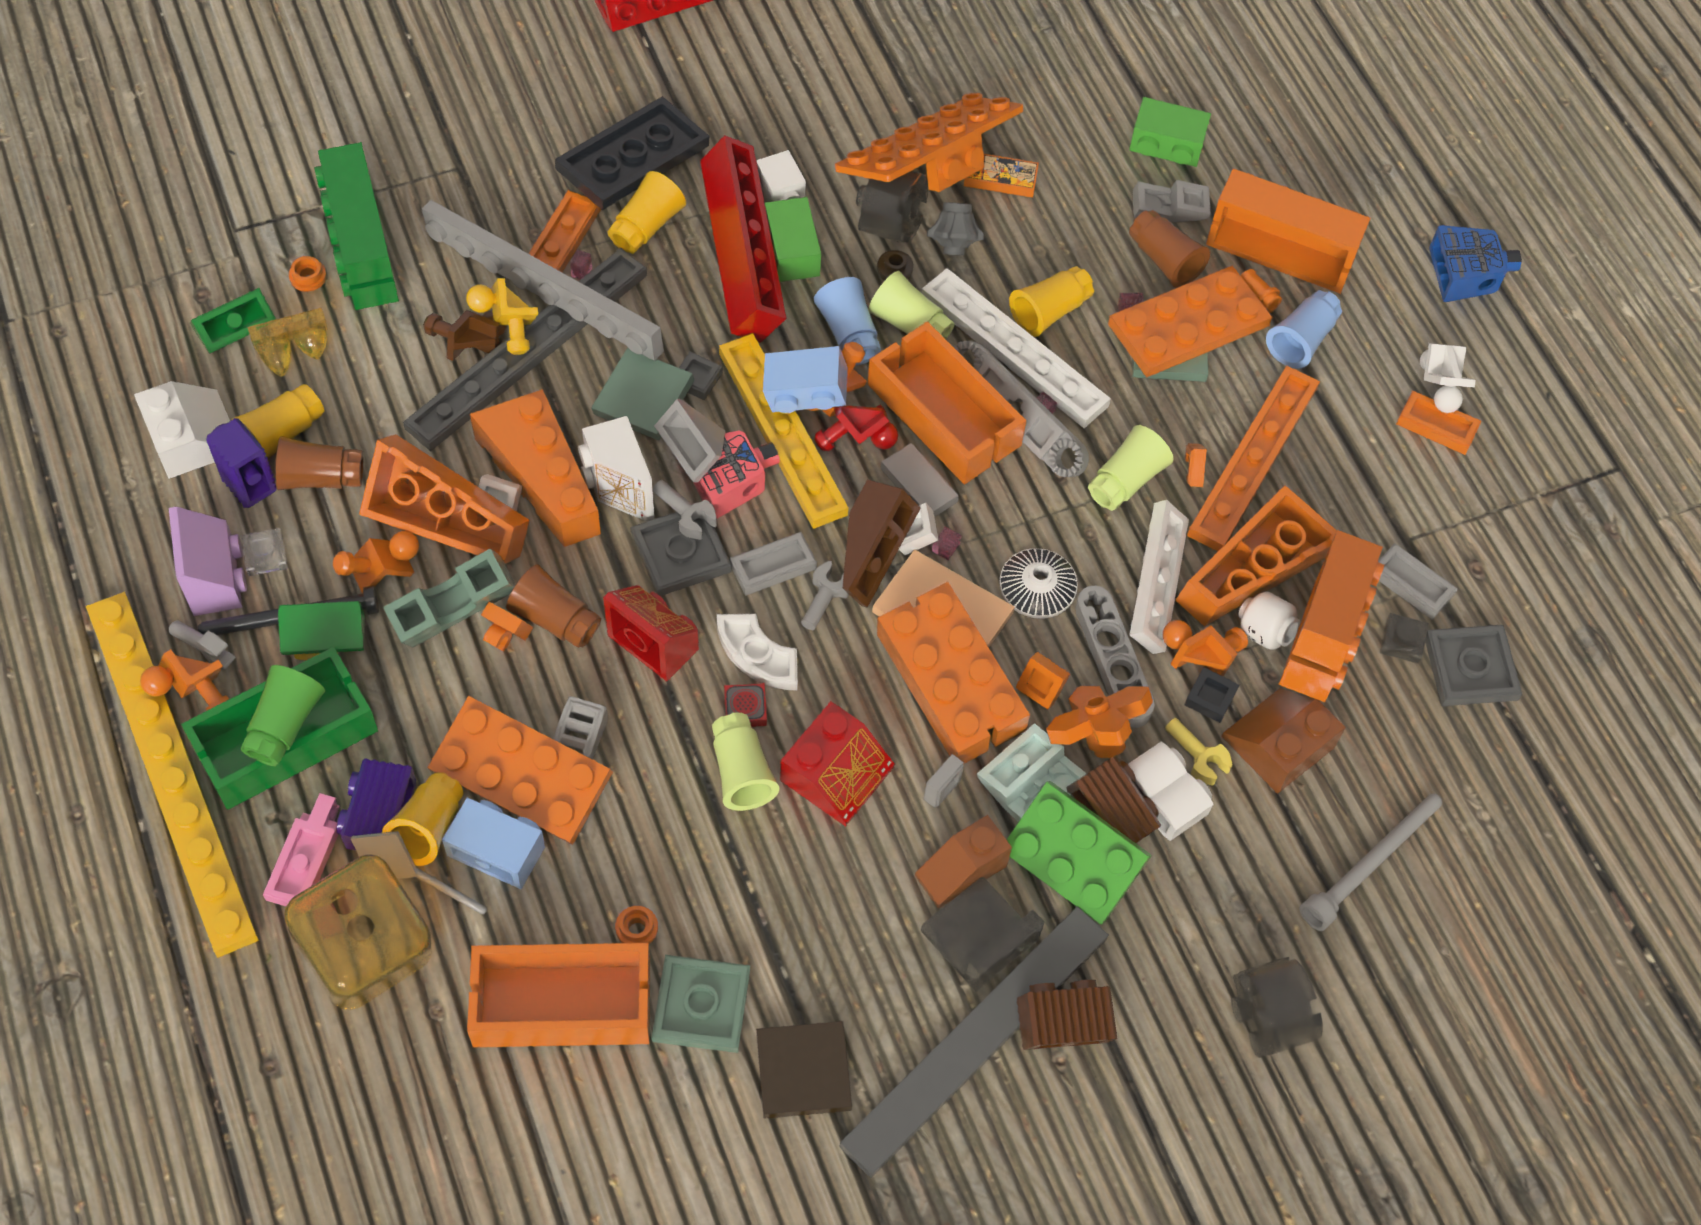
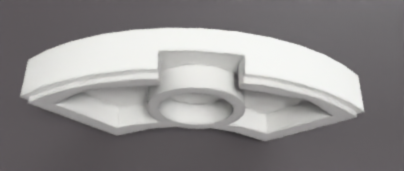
M717 614V630L722 647L730 660L743 673L757 682L765 683L767 686L797 691V648L781 646L770 640L759 627L756 614Z

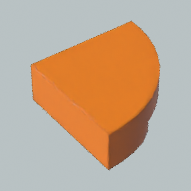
M1188 443L1186 445L1185 461L1189 462L1186 480L1191 487H1203L1207 449L1201 444Z

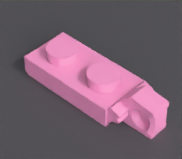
M319 793L311 814L303 813L300 819L295 818L264 890L263 896L266 901L304 912L307 911L338 837L335 818L340 806L337 805L335 797Z

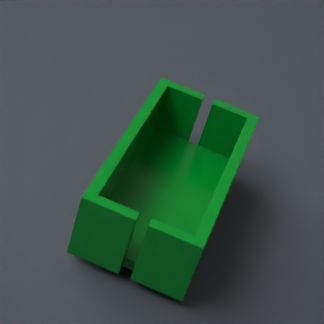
M362 142L318 150L321 166L314 167L319 189L326 188L325 190H320L325 217L333 216L326 218L327 228L333 246V255L344 297L352 296L355 310L399 302Z
M334 647L292 667V669L304 673L324 687L325 693L309 713L291 748L285 751L282 760L276 766L263 764L241 751L242 744L248 734L246 729L255 713L266 681L181 724L191 746L227 810L378 732L371 708L356 683L352 681L349 671Z

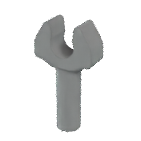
M664 480L658 481L653 487V492L681 515L679 531L684 536L698 540L702 539V528L693 522L698 518L704 519L712 527L717 526L715 509L708 500L691 504Z
M832 561L820 565L813 573L812 583L817 586L818 593L801 621V624L809 630H815L832 598H847L849 596L842 588L844 573L838 582L828 580L832 572Z
M179 620L171 623L169 633L199 650L210 663L219 660L223 665L222 669L225 670L236 658L225 650L228 644L214 633L207 631L205 634H202Z

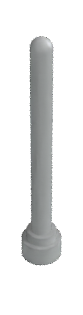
M1435 793L1428 795L1329 891L1312 894L1299 907L1303 919L1318 931H1324L1337 918L1338 905L1441 807L1442 798Z

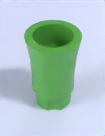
M281 665L270 666L263 693L246 729L248 734L242 744L241 751L263 764L270 766L279 764L285 751L291 748L309 713L325 693L324 687L313 678L292 668Z

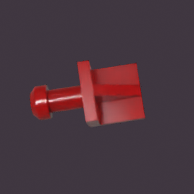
M881 404L875 408L846 405L833 407L835 415L839 420L825 431L820 429L814 436V440L820 449L827 452L835 447L833 443L848 432L858 444H861L870 437L875 447L886 450L892 448L897 443L898 430L890 423L887 413Z

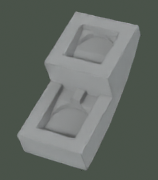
M1176 180L1171 188L1138 181L1133 188L1134 218L1145 210H1154L1170 222L1208 219L1211 215L1209 187Z

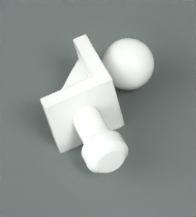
M1429 343L1428 350L1424 351L1420 357V365L1425 370L1424 381L1444 385L1436 391L1434 404L1441 412H1455L1460 408L1463 401L1462 393L1456 386L1475 387L1476 380L1462 377L1466 347Z

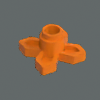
M1100 686L1077 687L1069 698L1072 711L1056 716L1046 728L1050 743L1071 745L1086 738L1088 748L1094 751L1095 756L1111 758L1119 755L1125 750V742L1132 733L1128 719L1145 714L1153 703L1149 687L1128 686L1107 697Z

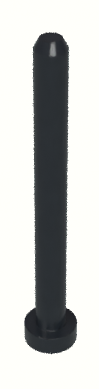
M374 586L363 587V594L312 602L358 601L361 603L363 610L367 609L368 615L379 613L378 599ZM278 609L204 621L198 625V631L202 634L210 631L215 635H223L279 625Z

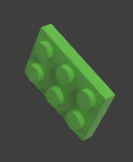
M1051 781L1045 783L1007 838L1008 843L1012 847L1010 853L1012 859L1076 907L1078 906L1100 925L1106 922L1152 856Z

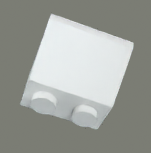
M170 381L134 394L168 479L214 463L206 441L207 435L217 426L230 421L216 389Z

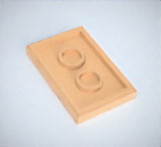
M914 549L873 605L872 613L881 616L909 601L914 608L916 607V597L948 581L987 646L990 647L1012 616L1015 606Z

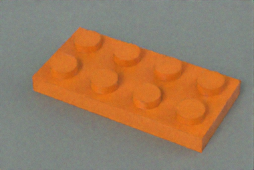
M1232 265L1110 315L1108 325L1147 378L1269 327L1273 317Z
M470 696L467 697L427 767L434 773H446L449 777L458 780L463 788L518 817L521 816L532 820L541 829L571 845L574 844L613 773L610 768Z

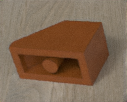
M986 815L953 835L915 872V877L939 909L1006 868L1012 847L991 818Z

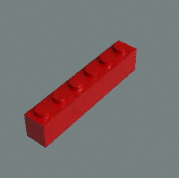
M724 135L700 160L731 334L744 337L753 333L756 340L761 343L787 317L754 146Z

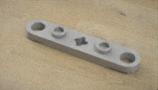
M962 341L953 346L962 356L969 349L975 353L976 363L973 364L975 365L974 368L1011 405L1014 401H1023L1020 408L1023 411L1022 416L1027 421L1022 442L1040 460H1043L1053 472L1062 477H1076L1085 471L1089 462V454L1084 444L982 344L975 341ZM1068 447L1072 448L1076 452L1075 455H1077L1075 457L1077 462H1074L1075 466L1069 469L1065 468L1061 461L1062 453Z

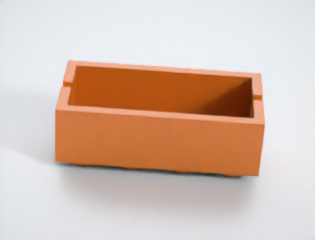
M1233 168L1218 200L1206 245L1341 294L1371 218Z
M928 321L902 337L901 347L895 342L870 358L867 385L964 485L990 468L992 460L997 463L1022 446L1027 420Z
M1337 530L1326 555V562H1323L1312 588L1279 685L1322 702H1326L1331 688L1340 689L1348 667L1342 664H1348L1349 661L1352 662L1361 641L1360 638H1357V635L1361 636L1369 613H1366L1365 610L1368 611L1377 591L1376 588L1370 585L1377 586L1384 569V564L1378 562L1382 546Z
M948 581L916 597V607L913 608L909 601L878 617L877 636L949 756L953 754L965 764L986 753L989 749L991 737L988 730L992 728L991 742L995 747L1027 730L1030 717L1029 712Z
M648 943L471 946L470 987L472 992H469L467 1032L473 1047L649 1044L650 953Z

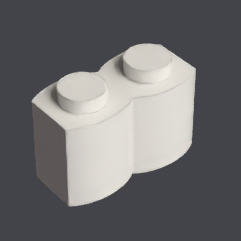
M1161 741L1128 763L1136 777L1134 785L1142 797H1149L1156 805L1159 812L1157 819L1162 825L1158 830L1169 841L1209 814L1213 806L1210 789L1202 780L1195 779L1187 773L1185 760L1175 748H1169Z

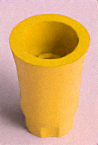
M655 171L647 172L637 191L616 216V221L607 231L613 244L619 249L622 248L626 252L634 254L671 217L686 206L684 194L665 175Z
M1075 266L1067 271H1060L1031 286L1014 290L1009 297L1011 314L1020 327L1033 337H1038L1057 320L1080 307L1084 301L1093 296V280L1085 269Z
M303 384L291 392L286 391L272 401L235 418L244 424L265 449L264 452L268 461L277 452L280 436L293 439L311 427L312 422L321 417L325 410L321 400L308 385Z
M437 772L431 774L425 783L418 786L410 800L399 813L383 827L382 833L398 831L415 866L430 864L435 860L442 838L458 811V802L463 796L462 786L458 780L449 777L446 773Z

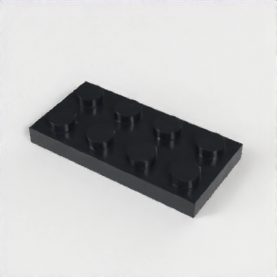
M662 96L555 159V169L595 205L604 210L636 191L647 172L655 171L664 174L707 148L710 136Z

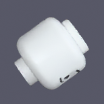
M1267 591L1259 593L1254 598H1247L1239 610V618H1241L1240 628L1245 631L1249 639L1270 650L1281 646H1288L1296 637L1301 623L1300 619L1297 618V609L1293 604Z

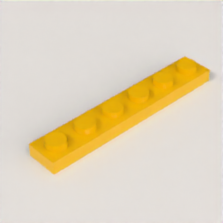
M752 333L719 345V355L767 443L772 442L776 447L780 460L778 465L812 528L815 529L848 516L849 507L796 411L791 413L771 411L763 393L765 354L754 334Z

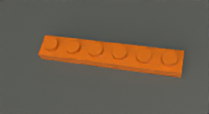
M1286 365L1190 526L1187 534L1188 537L1216 551H1219L1229 541L1314 396L1320 381Z

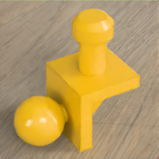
M498 278L491 289L482 284L472 286L466 295V302L469 308L478 313L487 312L492 308L493 321L500 323V325H509L510 341L507 342V351L513 355L527 353L530 349L529 340L525 339L524 325H531L538 316V307H529L506 287L505 278Z

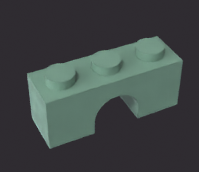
M488 549L455 567L457 573L447 581L429 589L417 588L384 606L383 609L401 643L415 647L485 609L488 602L494 604L510 595L516 584L501 556L492 549Z

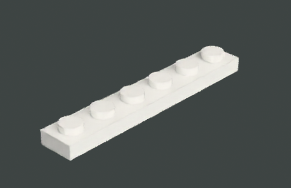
M948 268L922 288V294L940 307L943 313L973 340L982 344L993 356L1081 427H1087L1109 407L1110 397Z

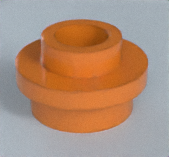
M311 256L297 258L289 270V279L292 286L300 291H314L320 288L327 278L324 265Z
M644 906L628 907L616 919V935L622 943L650 944L658 933L657 918L650 909ZM640 923L644 925L645 929L639 934H634L630 932V926Z

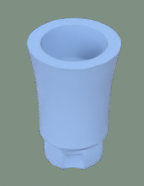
M844 277L824 285L814 296L815 305L826 319L841 351L848 342L860 344L865 351V356L856 365L866 364L870 358L881 352V347L865 301L861 280L855 277Z
M1321 290L1314 292L1309 298H1306L1287 318L1268 331L1266 344L1272 356L1285 366L1287 365L1294 369L1306 367L1318 346L1342 313L1340 300L1330 291L1324 292Z

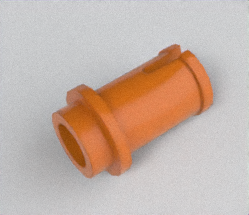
M1248 269L1241 274V277L1269 313L1273 312L1280 305L1282 297L1278 288L1270 287L1254 269Z

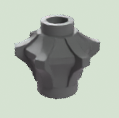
M943 202V211L940 212L938 220L927 230L928 237H932L941 246H944L943 254L965 255V248H968L976 241L984 239V234L977 227L974 215L971 213L972 204Z

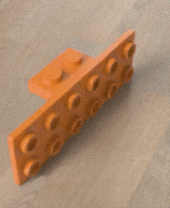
M980 93L965 94L962 96V100L954 104L941 106L940 111L932 115L918 118L917 123L909 127L898 128L894 131L893 135L871 142V146L863 150L848 153L847 158L835 164V170L839 173L890 182L926 163L928 189L941 192L984 168L981 134L1024 112L1023 104L1010 102V99L1006 97L989 99L983 98Z

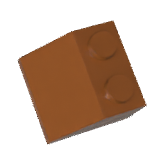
M1279 688L1224 731L1221 737L1278 794L1331 752L1337 745L1346 727L1319 700Z

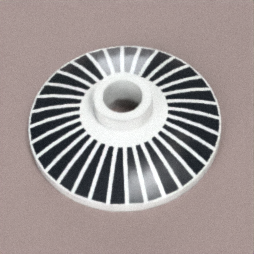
M1027 549L1013 555L1003 566L999 581L1000 590L1005 601L1015 606L1014 610L1018 613L1037 619L1057 616L1069 608L1075 599L1078 586L1075 571L1070 563L1059 554L1046 549ZM1040 574L1045 576L1046 579L1039 580L1034 575Z

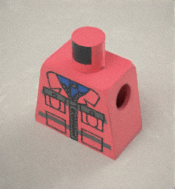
M738 430L725 433L721 457L698 483L693 482L702 501L708 500L713 505L717 519L760 495L765 490L764 469L779 464L778 452L772 442L753 448L743 431Z

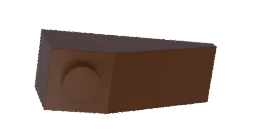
M868 479L849 512L842 587L857 603L865 608H868L921 509L902 488Z

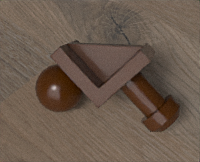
M466 310L454 324L445 322L441 315L432 313L426 317L423 328L425 333L434 337L438 334L447 338V359L454 361L465 348L474 347L489 354L499 345V337L505 333L507 325H500V323L493 321L492 310L485 312L482 316Z

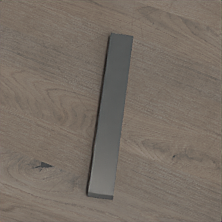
M620 248L579 282L615 302L647 276V268ZM556 305L547 306L538 314L531 325H524L525 339L529 340L530 349L527 353L521 355L511 354L507 351V342L510 341V337L507 338L403 422L405 430L431 452L471 419V413L484 409L588 323L575 320L568 312Z
M1077 906L840 1142L839 1147L872 1178L1020 1028L1018 1005L1016 1003L1017 997L1030 992L1029 986L1034 984L1055 983V989L1058 990L1107 940L1109 934Z

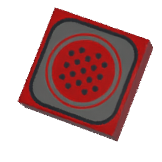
M765 683L724 685L726 715L735 712L747 714L751 727L767 726Z

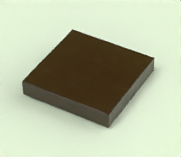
M843 1021L756 1029L764 1119L852 1111Z

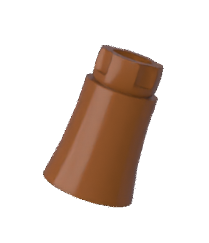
M1145 210L1138 215L1129 229V234L1138 243V247L1161 269L1174 288L1193 282L1208 264L1210 250L1190 238L1167 218L1161 217L1154 210Z
M280 436L276 455V487L278 491L297 488L342 489L343 486L361 487L364 469L363 450L303 442Z
M539 564L532 566L520 578L506 604L507 611L533 622L560 640H567L578 648H583L587 645L601 623L599 615L588 609V605L556 582Z

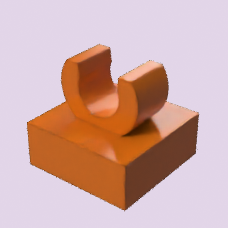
M488 602L481 616L493 623L485 633L483 640L503 652L509 645L512 634L526 641L533 629L524 620L491 602Z
M1037 652L1029 659L1015 688L1048 710L1055 704L1070 673Z

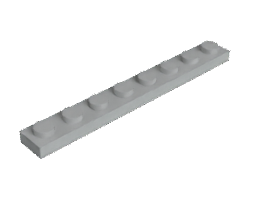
M430 200L421 208L426 224V232L435 241H442L455 248L463 257H470L478 261L490 272L499 273L510 279L518 288H526L540 296L545 303L556 305L565 310L575 320L584 321L597 328L602 335L608 338L613 337L627 345L636 354H643L655 361L664 352L661 328L433 200Z

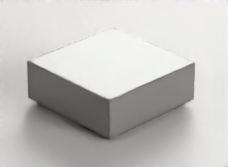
M952 754L927 781L924 800L934 808L938 807L961 782L964 762Z

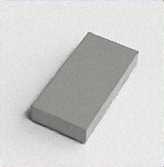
M912 443L881 462V470L898 488H902L918 505L927 503L932 508L934 517L958 502L959 495Z
M802 532L730 558L731 568L745 596L811 572L817 568V561Z
M1396 543L1378 561L1384 564L1379 581L1431 620L1437 616L1458 590V588Z

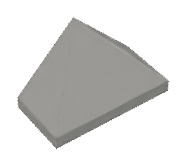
M676 399L654 425L693 482L698 483L722 455L725 430L681 399Z

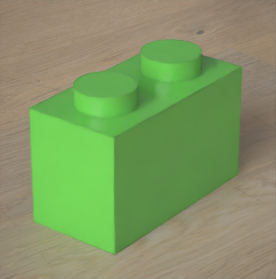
M1143 97L1129 151L1197 167L1211 113Z
M808 198L765 202L779 281L820 276L821 251Z

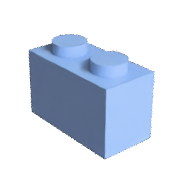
M840 346L765 353L763 393L771 411L791 413L796 410L815 408L826 410L836 406H846L848 367Z
M468 797L442 839L448 857L519 889L523 888L545 848L542 830L532 820L521 816L515 819L504 814L501 808L490 801L481 800L479 803Z

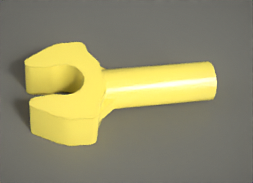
M1177 718L1172 719L1166 725L1165 730L1194 758L1191 775L1195 779H1200L1207 785L1213 786L1215 784L1217 775L1208 767V762L1216 763L1226 774L1230 772L1233 765L1231 756L1222 744L1215 747H1205Z

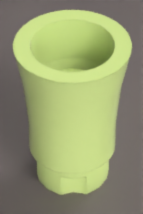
M900 271L894 272L883 282L872 298L868 308L870 314L887 321L906 334H909L928 321L947 339L955 326V323L943 313V310L917 290Z
M1142 425L1134 426L1122 445L1098 470L1097 476L1089 483L1088 489L1092 498L1101 507L1111 511L1117 509L1156 474L1173 463V454L1166 442L1153 430Z
M735 712L719 717L712 724V730L715 736L713 746L719 765L724 806L731 810L743 811L767 804L777 796L780 788L767 764L757 732L751 727L747 714Z

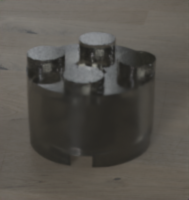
M912 170L890 182L869 179L867 186L861 185L856 197V205L861 207L858 230L896 242H910L916 235L923 215L918 213L920 202L927 203L929 190L927 176Z
M1284 957L1234 974L1233 979L1238 996L1231 998L1232 1010L1239 1023L1246 1022L1250 1031V1044L1258 1058L1271 1056L1321 1038L1323 1032L1321 1013L1313 1015L1310 1001L1317 999L1307 973L1296 959L1289 961V957Z

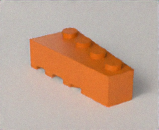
M543 389L470 414L474 438L477 443L488 451L492 456L493 462L501 471L507 474L513 483L522 485L521 496L527 498L535 508L536 514L564 547L601 534L598 509Z
M395 434L377 440L359 515L474 555H479L488 549H492L501 556L505 564L520 557L530 521L528 518Z
M1285 485L1186 583L1175 601L1205 627L1242 606L1247 598H1254L1259 593L1274 588L1325 559L1337 530Z

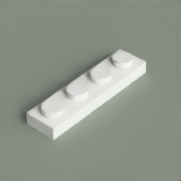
M1168 500L1154 503L1130 630V636L1152 654L1166 651L1167 645L1163 640L1162 634L1164 627L1172 619L1189 519Z

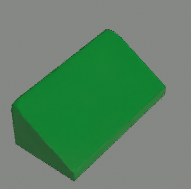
M257 288L192 319L190 324L208 353L211 354L277 322V319L260 288Z
M360 602L280 605L278 607L281 655L322 653L332 647L337 652L364 651L365 615Z

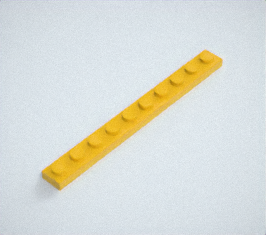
M122 592L87 605V612L215 955L219 958L259 941L165 694L156 697L150 696L141 687L140 678L142 673L147 668L154 666L126 593Z

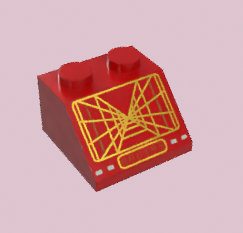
M639 585L610 591L603 597L607 635L666 682L699 650L698 629L694 622L685 615L678 616L657 593H648Z
M830 701L781 759L780 781L846 827L892 771L895 763L864 723Z

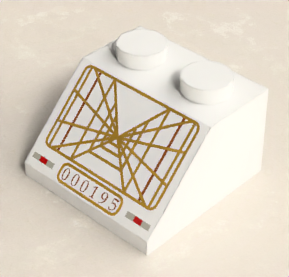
M624 416L582 428L584 444L579 445L578 450L583 464L581 473L588 489L594 488L597 499L601 503L644 521L653 520L652 478L628 417Z

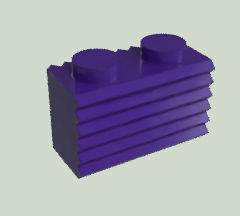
M234 418L228 423L221 424L207 435L206 441L221 480L225 482L230 492H233L238 501L242 503L243 508H250L277 490L275 479L271 473L272 470L267 461L268 458L265 456V449L239 419Z
M365 758L362 761L360 771L352 772L348 784V795L352 796L348 810L342 809L340 811L337 821V834H341L346 849L356 850L351 841L352 836L382 833L383 827L410 800L416 787V778L411 766H403L392 762H379L375 759L369 760Z

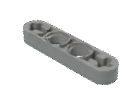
M1096 585L1084 588L1078 596L1075 607L1076 615L1108 696L1128 686L1149 687L1111 594L1105 588ZM1088 600H1093L1095 605H1101L1099 611L1100 621L1096 622V611L1093 606H1087ZM1105 631L1111 632L1117 637L1118 643L1114 646H1104L1098 641L1097 635ZM1116 665L1126 666L1131 671L1132 677L1125 681L1117 680L1112 676L1110 669ZM1153 696V703L1145 714L1128 719L1130 727H1142L1150 720L1155 705Z

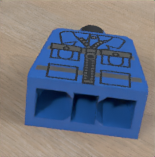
M1442 225L1438 226L1429 246L1443 302L1495 293L1498 291L1507 272L1519 271L1521 268L1522 258L1520 251L1502 250L1498 235L1494 230Z

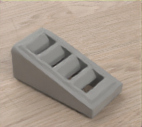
M569 696L553 739L571 749L582 751L583 755L593 760L608 722L607 708L600 704ZM570 731H574L577 733L587 735L588 737L587 740L575 736L569 735Z

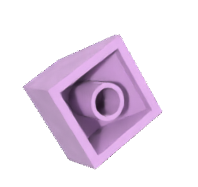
M180 507L169 508L176 578L193 616L242 608L240 592L247 591V584L243 568H237L236 558L243 557L239 535L231 534L226 520Z

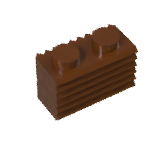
M1116 756L1104 761L1066 787L1067 792L1073 798L1135 843L1162 826L1157 819L1159 812L1156 805L1149 797H1142L1134 785L1136 777L1133 770L1126 762H1119Z
M1093 979L1071 982V989L1056 990L1055 983L1030 985V992L1017 997L1016 1002L1018 1005L1023 1050L1103 1044L1116 1040L1117 1032L1110 986L1097 987L1096 980Z

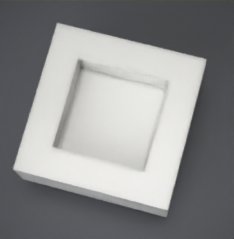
M489 474L481 476L479 488L517 511L522 485Z
M927 503L919 505L921 509L899 548L904 555L912 553L914 549L918 550L939 541L934 512Z

